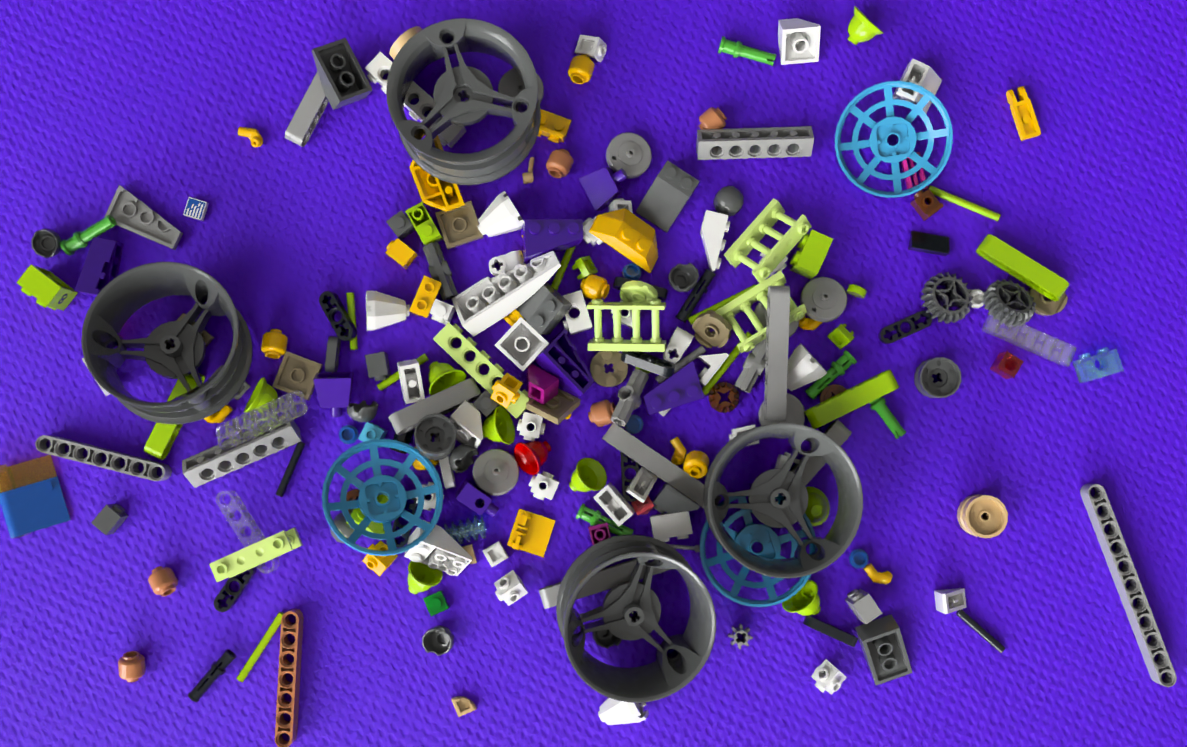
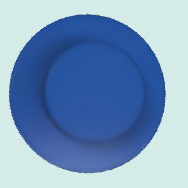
M630 263L624 266L622 275L624 278L637 281L641 277V269L637 264Z
M631 415L627 425H625L626 431L631 434L640 432L643 428V420L638 415Z
M352 425L343 426L339 431V438L345 444H352L358 439V430Z
M855 549L850 553L849 562L853 567L860 569L868 564L869 557L864 550Z

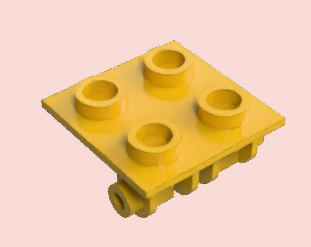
M519 508L507 545L516 550L520 549L544 557L556 520Z

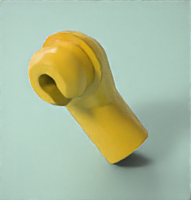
M241 126L238 128V135L248 137L253 147H260L263 144V138L257 129Z
M804 316L799 320L798 326L803 330L813 331L823 322L805 318Z
M225 405L220 411L204 418V420L208 423H222L232 412L233 408Z
M677 436L670 441L675 449L671 462L676 466L684 462L687 453L686 448Z
M871 563L863 568L874 583L888 584L893 578L892 573L889 571L877 572Z

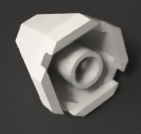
M504 191L494 199L478 219L480 224L477 227L482 235L487 234L488 237L521 230L524 221Z
M366 291L367 331H375L405 321L406 316L410 315V307L406 305L405 300L377 291Z
M802 344L794 349L788 359L787 389L790 391L821 379L827 374L826 370Z
M607 698L600 705V711H598L600 720L607 725L639 723L646 720L649 713L648 710L644 711L643 708L646 706V702L629 703Z

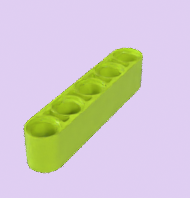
M987 234L976 249L977 254L1052 301H1059L1069 286V283L1064 278L991 234Z
M891 369L807 409L804 413L812 428L816 429L899 388V385Z
M199 373L202 383H204L205 376ZM192 374L186 376L192 389L198 387ZM179 379L167 402L187 392ZM156 423L145 444L144 452L164 460L183 424Z

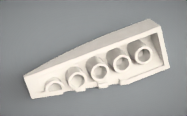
M551 251L533 258L530 263L522 265V263L515 266V269L508 272L505 270L498 272V276L493 278L486 277L452 298L461 325L474 337L521 306L561 267L555 252Z

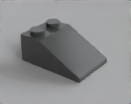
M346 38L311 50L324 93L333 110L362 100L373 90Z
M667 160L635 213L667 233L700 181Z
M546 282L534 295L516 309L540 335H550L572 304Z
M892 614L855 627L859 643L876 686L913 673L900 628Z

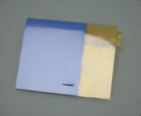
M51 455L9 467L6 464L0 465V505L11 539L71 521Z

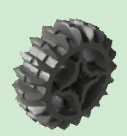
M949 272L944 274L938 273L924 284V288L921 291L924 295L921 296V300L925 301V303H923L922 307L928 308L926 313L932 314L931 319L937 317L938 322L944 321L945 324L950 322L956 323L965 318L970 312L969 308L973 305L970 301L973 300V296L969 295V293H971L972 289H967L968 283L962 282L963 277L957 279L956 274L950 276ZM940 285L946 286L945 289L940 290L936 289V287ZM949 307H958L956 311L948 310Z
M1005 279L997 280L990 284L984 292V300L982 301L985 304L984 309L989 310L988 315H992L994 320H999L1000 324L1005 323L1007 327L1012 325L1015 328L1026 324L1036 311V303L1033 302L1034 297L1030 296V292L1026 291L1024 287L1019 286L1018 282L1015 284L1012 280L1008 282Z

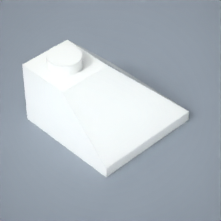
M798 18L778 20V44L781 65L819 61L821 30L819 24Z
M465 400L449 419L455 426L456 440L461 444L470 445L478 449L483 440L481 414L472 403H468Z

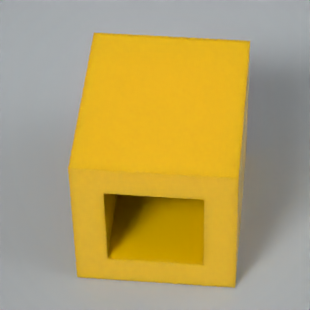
M398 238L395 241L392 240L386 247L387 251L385 253L405 269L418 256L415 251Z

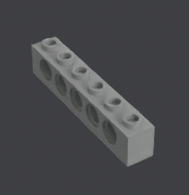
M812 126L697 130V159L727 160L811 157L814 135Z
M287 414L182 460L183 474L194 488L204 485L216 478L301 442L300 429L290 414Z

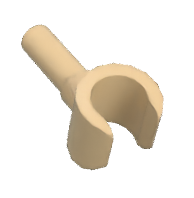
M530 157L528 172L522 173L524 184L534 181L533 165L535 158Z

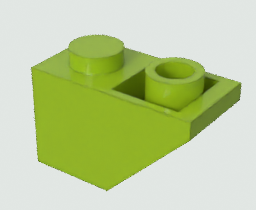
M422 202L405 211L424 245L439 242L443 239Z

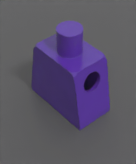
M605 167L580 177L579 181L594 209L602 211L623 193L624 190L620 183L626 180L628 176L623 168L614 173L611 168Z
M353 372L316 373L314 377V385L320 407L330 408L331 417H341L342 408H346L350 404Z
M467 478L455 493L458 501L479 515L485 512L494 517L499 510L496 505L491 503L492 497L481 491ZM479 498L483 500L480 504L476 503V500Z

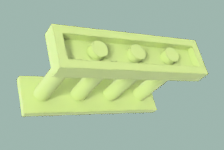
M773 198L724 253V256L730 265L735 268L742 262L753 269L752 274L762 284L801 238L807 234L812 227L810 222L803 214L797 221L784 214L785 210L780 202ZM778 220L791 226L784 235L772 228ZM766 234L778 240L772 249L759 242ZM753 248L766 255L759 264L747 257Z
M781 270L764 280L762 284L759 283L715 311L732 325V329L741 341L737 345L741 354L753 350L756 344L766 339V327L764 328L751 306L756 301H761L767 310L768 286H784L787 283ZM790 297L791 312L789 324L793 321L801 320L807 313L804 303L797 307ZM740 311L746 313L758 331L749 338L734 318Z
M592 299V302L587 304V309H594L595 337L588 342V351L665 352L666 340L660 338L659 310L665 309L666 302H661L660 299H651L650 302H603V299ZM602 309H613L614 337L612 339H604L602 337ZM621 309L632 310L633 337L631 340H623V337H621ZM640 310H652V338L650 340H642V337H640Z
M295 527L286 532L283 530L216 560L209 565L216 582H220L301 547L303 543Z

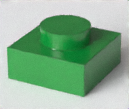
M442 590L423 598L430 616L450 608Z

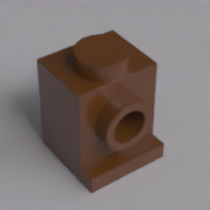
M923 189L913 196L915 200L910 203L924 221L944 206L930 189L925 192Z

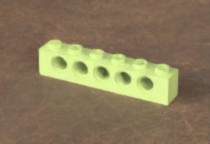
M448 322L433 340L492 395L494 392L492 390L493 381L496 378H503L504 375L502 373L505 370L497 363L493 365L489 361L491 357L484 350L479 352L475 348L477 343L470 337L466 339L461 334L463 330L456 323L452 326ZM461 339L462 345L459 348H453V340ZM471 351L475 352V359L471 362L467 361L466 354ZM482 365H488L490 368L486 375L480 374L479 369ZM525 389L522 392L519 390L518 393L521 395L516 403L513 404L511 402L506 409L516 419L527 410L526 403L531 399L528 397V392Z

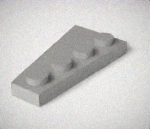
M119 185L105 217L111 215L116 220L117 226L176 250L183 233Z

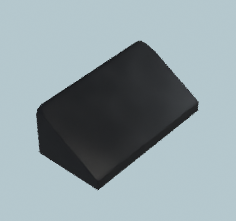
M911 231L908 250L947 256L950 251L949 237Z

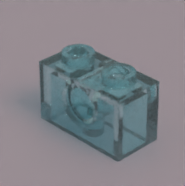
M1108 347L1096 350L1097 354L1085 353L1079 355L1078 360L1072 361L1079 383L1089 382L1124 371L1117 349L1109 350ZM1096 359H1097V360L1099 361V363H1100V367H1099V368H1097V367L1095 366V361H1096Z

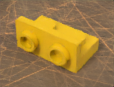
M540 109L541 120L538 137L543 135L554 143H559V141L564 143L571 120Z
M424 275L409 311L415 315L428 318L442 283Z

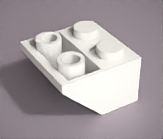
M915 59L909 62L900 81L922 86L934 95L942 82L930 66ZM897 87L893 94V99L905 100L916 105L924 95L911 89ZM931 101L922 109L926 114L932 103Z

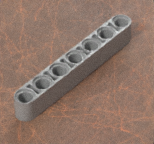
M768 286L764 392L765 420L786 419L790 315L789 286Z
M612 423L602 438L604 441L620 452H623L630 459H633L704 509V484L691 477L688 473L617 424ZM720 495L715 498L716 506L722 499Z
M42 435L37 438L35 443L36 449L42 453L152 481H165L170 478L172 473L170 466L161 462L58 436ZM47 440H50L51 443L49 448L46 446ZM67 444L69 446L68 453L65 452V446ZM85 449L88 451V455L86 458L83 456V451ZM103 454L107 457L104 463L101 459ZM122 458L125 460V466L123 468L120 466V460ZM140 463L144 465L142 472L138 469ZM159 467L163 471L161 477L157 475V470Z
M637 559L603 568L589 579L576 599L611 589L619 583L628 581ZM643 565L639 580L644 578L647 568L645 565ZM654 568L653 575L670 569ZM561 582L539 589L544 609L556 606Z

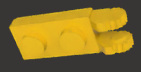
M1023 86L1017 88L1019 102H1017L1014 91L1012 89L1007 90L1006 98L1010 104L1020 140L1024 141L1040 136V127L1025 88Z

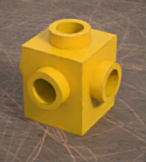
M506 373L501 380H497L492 387L494 392L491 399L507 409L511 402L515 404L521 394L518 392L523 383L509 373Z
M379 541L376 545L371 544L367 549L385 551L388 550V546ZM367 554L362 561L369 569L380 576L394 562L398 555L375 556Z

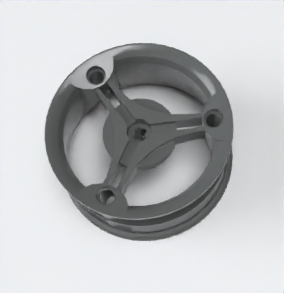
M467 18L450 19L432 24L419 31L403 45L396 55L387 79L386 96L388 109L406 151L413 161L425 172L435 178L453 184L478 185L507 175L527 157L536 142L540 128L541 112L538 98V81L530 56L510 33L482 20ZM480 52L505 61L520 74L525 89L515 98L494 91L490 80L483 72L466 66L461 53ZM456 53L459 66L452 68L448 55ZM444 57L446 72L440 76L434 87L435 107L421 123L407 120L404 113V101L411 83L429 64ZM493 102L512 106V109L495 105ZM487 115L505 116L513 119L514 128L503 140L478 152L452 153L436 148L433 140L452 124L461 126L473 125L480 122ZM442 116L443 118L429 130L428 128Z
M177 262L148 263L120 274L110 281L95 297L83 323L82 351L87 367L94 379L108 393L116 397L128 410L152 422L172 425L185 424L204 419L216 413L236 396L243 386L251 367L252 340L244 318L235 308L227 291L216 279L206 272L187 264ZM171 295H190L196 302L181 321L161 324L147 338L124 340L119 335L122 327L131 315L153 300ZM202 310H203V313L201 314V316L198 318V320L196 321V323L192 326V324L194 323V321L197 319V317L199 316V314H200V313L202 312ZM226 315L233 329V341L229 356L218 374L212 380L202 383L198 368L204 360L206 346L201 334L211 316ZM127 348H144V351H127ZM125 359L143 360L158 375L169 379H179L187 392L168 402L143 401L127 391L120 381L116 370L121 367ZM192 374L198 385L194 389L190 387L186 376Z
M776 423L747 430L734 437L719 451L707 472L703 490V503L706 519L713 535L720 545L740 564L769 577L798 578L811 575L828 567L850 546L862 518L863 492L859 475L852 460L833 439L808 426L794 423ZM765 438H788L793 451L781 469H770L761 473L755 478L750 489L727 492L720 483L724 469L730 460L748 444ZM804 440H807L810 444V448L807 451L801 449V444ZM799 453L803 457L795 473L789 470ZM811 456H822L832 470L838 487L836 518L830 531L824 538L813 537L803 518L808 506V492L804 482L801 480V476L806 462ZM778 493H781L780 496H784V500H781L780 504H778V501H775ZM718 495L724 497V503L721 506L715 505V498ZM728 496H748L749 503L729 504ZM728 509H751L753 515L763 524L774 528L785 527L798 544L794 557L786 559L764 558L742 548L733 540L722 523ZM798 522L807 539L801 541L792 525ZM810 543H813L815 545V551L811 554H808L806 552V546Z
M634 534L604 539L586 549L576 558L564 575L559 587L556 614L568 658L580 678L592 689L608 698L629 703L650 702L665 698L679 691L692 681L703 668L711 653L716 634V614L712 598L702 580L693 572L684 557L673 547L658 539ZM633 557L637 559L629 580L619 583L610 589L603 600L602 606L579 614L573 608L579 592L597 572L623 559ZM643 565L647 566L644 574L643 581L639 582V577ZM654 568L676 569L685 581L690 598V615L683 634L669 637L658 624L661 616V604L653 589L650 588ZM601 617L603 618L599 621L583 624V622L594 620ZM609 630L613 635L623 640L631 641L644 638L657 648L656 661L633 668H622L605 664L594 658L584 649L585 634ZM653 630L664 639L661 644L650 634ZM669 649H675L672 653H667Z

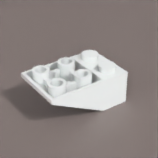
M435 525L425 540L404 554V557L409 558L413 562H420L432 569L444 571L451 576H458L473 559L438 525ZM417 527L409 536L407 545L421 536L425 530Z

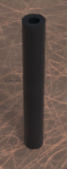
M297 443L276 495L283 497L305 443Z
M962 609L956 612L959 618L999 653L1005 650V647Z

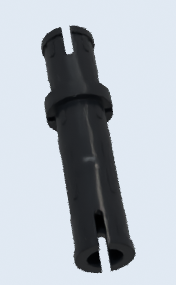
M705 269L680 311L675 316L677 319L686 323L702 295L707 293L709 284L716 276L715 273Z
M227 649L217 662L214 661L212 663L211 669L193 690L188 693V697L192 701L198 702L215 680L226 672L227 666L236 658L235 653Z

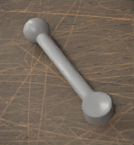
M668 544L675 549L694 550L695 552H700V545L685 546Z

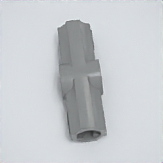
M766 339L756 344L752 352L749 353L742 366L743 370L735 382L734 386L744 392L750 393L755 381L765 368Z
M635 369L627 385L618 391L620 399L610 418L613 423L625 427L633 410L641 405L640 395L649 378L647 373Z

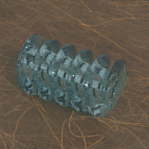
M483 514L481 515V520L475 515L473 522L467 517L466 524L460 519L458 526L452 521L450 528L444 523L445 531L456 542L458 541L459 544L464 543V538L467 542H471V537L476 541L479 539V534L483 539L486 538L487 528Z

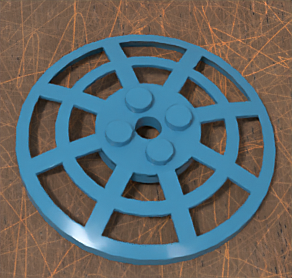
M904 81L879 83L858 94L841 114L835 133L837 160L847 178L863 191L886 198L911 195L931 184L945 167L953 144L951 120L941 101L922 86ZM892 88H907L924 96L915 105L905 100L893 99ZM884 89L885 101L874 104L865 112H862L855 106L867 95ZM929 101L940 112L945 129L933 130L930 119L922 110ZM893 105L907 107L911 109V112L905 119L894 117ZM886 107L885 119L876 123L869 117L877 109ZM851 112L859 119L853 131L852 142L841 143L842 128L846 117ZM917 115L923 120L927 131L915 132L911 123ZM865 123L872 129L870 139L858 141L860 128ZM891 134L898 137V143L894 146L889 145L887 142V138ZM946 136L944 154L936 168L927 160L933 149L934 138ZM928 139L926 151L923 157L913 151L916 141ZM870 147L875 155L868 165L861 157L860 148ZM853 150L856 160L864 169L858 178L854 177L846 166L842 151ZM907 157L917 163L910 170L900 173L899 162ZM880 161L891 163L892 174H882L874 169ZM921 168L931 174L920 184L910 189L902 190L901 179L913 175ZM870 174L879 179L893 180L894 192L879 191L863 183Z
M374 439L361 442L349 448L332 464L323 484L322 507L331 530L347 546L368 555H396L416 547L434 529L443 505L442 484L434 465L429 459L421 455L416 448L397 440ZM377 447L395 448L408 453L409 456L403 464L394 460L379 459ZM366 449L370 450L371 461L359 465L351 473L342 466L354 454ZM415 459L421 462L428 470L434 485L422 488L418 477L409 469ZM380 466H391L399 470L394 477L382 475ZM372 467L374 477L368 479L365 483L356 477L363 470ZM337 472L346 479L341 489L340 502L328 503L329 486L334 474ZM405 474L414 483L415 490L405 491V488L400 483ZM350 484L360 490L358 500L346 501ZM436 493V508L429 524L420 519L424 507V496ZM381 494L388 497V501L384 504L377 501V497ZM418 497V506L414 515L404 510L407 499ZM360 508L365 517L359 525L352 519L348 509ZM342 510L346 521L354 529L349 538H346L336 527L330 511ZM400 516L409 522L403 528L393 532L391 521ZM372 521L383 523L385 534L369 532L366 528ZM414 525L425 530L421 536L401 548L396 547L394 538L405 534ZM363 535L372 539L386 540L388 550H371L355 543Z
M781 494L775 497V499H778V504H780L781 500H784V496H780ZM729 496V503L738 499L739 503H747L746 496ZM724 500L720 502L717 506H721L724 503ZM751 509L737 511L723 524L726 531L737 544L755 555L770 559H786L780 555L781 544L791 541L792 551L790 558L794 557L798 544L788 532V534L777 536L770 526L753 524L750 514L752 513ZM804 513L803 518L805 520V523L811 535L815 537V532L812 527V524L806 516V514ZM743 516L746 527L742 528L738 533L728 528L734 520ZM706 519L700 537L702 566L713 586L730 600L751 607L777 605L797 594L811 575L801 577L790 590L777 596L773 585L784 578L774 577L771 579L769 576L762 575L763 582L747 581L745 578L750 569L742 566L737 576L726 564L727 560L734 558L728 552L723 553L722 546L718 541L717 556L707 559L705 541L709 524ZM803 530L796 531L799 538L807 537ZM755 542L762 544V550L759 553L752 551V545ZM810 543L811 554L815 551V545L813 543ZM720 563L725 573L735 581L730 592L716 580L711 573L710 566ZM742 585L750 588L766 587L770 599L750 600L737 595Z

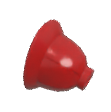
M547 441L517 443L514 448V456L519 467L524 472L536 475L539 473L540 467L546 462L551 447Z

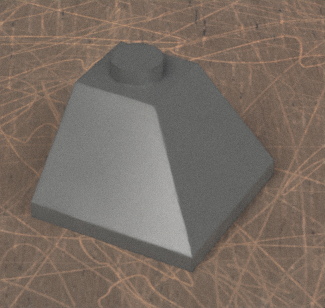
M666 483L652 501L655 504L654 509L662 514L665 511L668 514L698 510L700 507Z

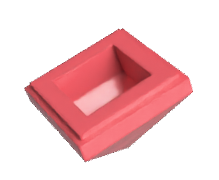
M647 496L644 503L639 500L631 502L637 515L648 514L654 507L649 496Z

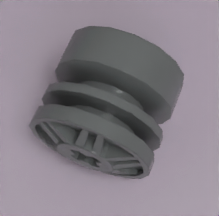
M944 357L923 361L914 373V384L917 390L923 396L929 398H946L953 395L959 389L961 383V371L958 365ZM932 375H937L939 381L933 382L934 378Z
M435 413L420 419L415 426L414 432L416 449L429 460L437 461L449 456L455 448L456 430L452 421L444 415ZM432 437H439V442H432Z

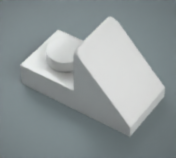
M727 353L698 357L709 366L708 369L705 367L698 375L700 377V384L703 387L706 386L729 355Z

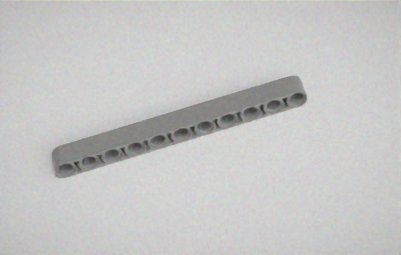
M1085 484L1080 490L1082 500L1150 677L1155 683L1165 687H1172L1177 680L1176 673L1106 491L1099 484ZM1092 488H1094L1095 495L1093 497L1090 495V490ZM1099 506H1101L1102 513L1100 515H1098L1097 509ZM1108 524L1109 531L1105 533L1104 528ZM1113 543L1116 544L1115 551L1111 549ZM1122 561L1123 568L1120 570L1118 565ZM1127 580L1130 581V586L1128 588H1126L1125 585ZM1136 598L1137 604L1133 606V600ZM1144 617V623L1140 625V619ZM1151 635V641L1147 643V638ZM1158 654V660L1155 662L1154 657ZM1165 673V678L1162 680L1161 676Z

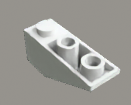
M706 210L700 234L709 269L714 273L715 269H719L722 258L718 257L720 250H724L726 240L723 239L724 232L728 233L730 221H727L729 215Z

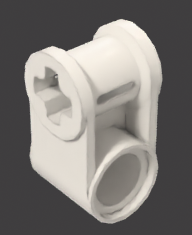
M516 250L493 257L489 261L490 273L493 276H498V272L503 270L508 272L515 269V266L521 263L525 265L522 251ZM495 263H498L500 265L499 271H497L496 268H493L495 267Z
M677 326L663 353V359L674 364L677 363L685 350H687L694 335ZM672 351H675V352H676V353H675V356H676V357H674L673 359H670V358H669V357H670V354H669V353H671Z

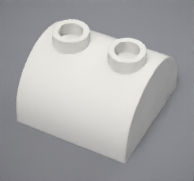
M520 317L495 346L524 372L550 343Z

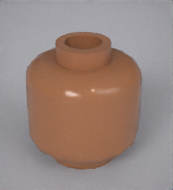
M710 107L699 116L701 124L698 126L701 130L723 129L726 126L725 120L727 118L718 107L716 109Z
M554 150L547 160L546 168L552 177L561 178L568 175L574 161L567 150Z
M605 399L593 403L590 412H588L590 422L595 423L598 427L612 424L613 422L610 418L616 408L614 402Z
M159 566L153 569L152 574L148 578L153 592L162 597L172 594L178 585V579L169 567L163 568Z
M137 651L124 653L118 661L120 678L127 680V682L138 681L146 672L145 657Z

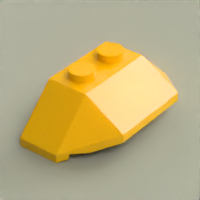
M437 135L433 139L435 142L436 148L443 150L440 139ZM412 160L410 171L423 204L446 212L465 205L457 184L433 177Z
M626 208L597 215L589 232L648 273H651L658 259L655 229Z

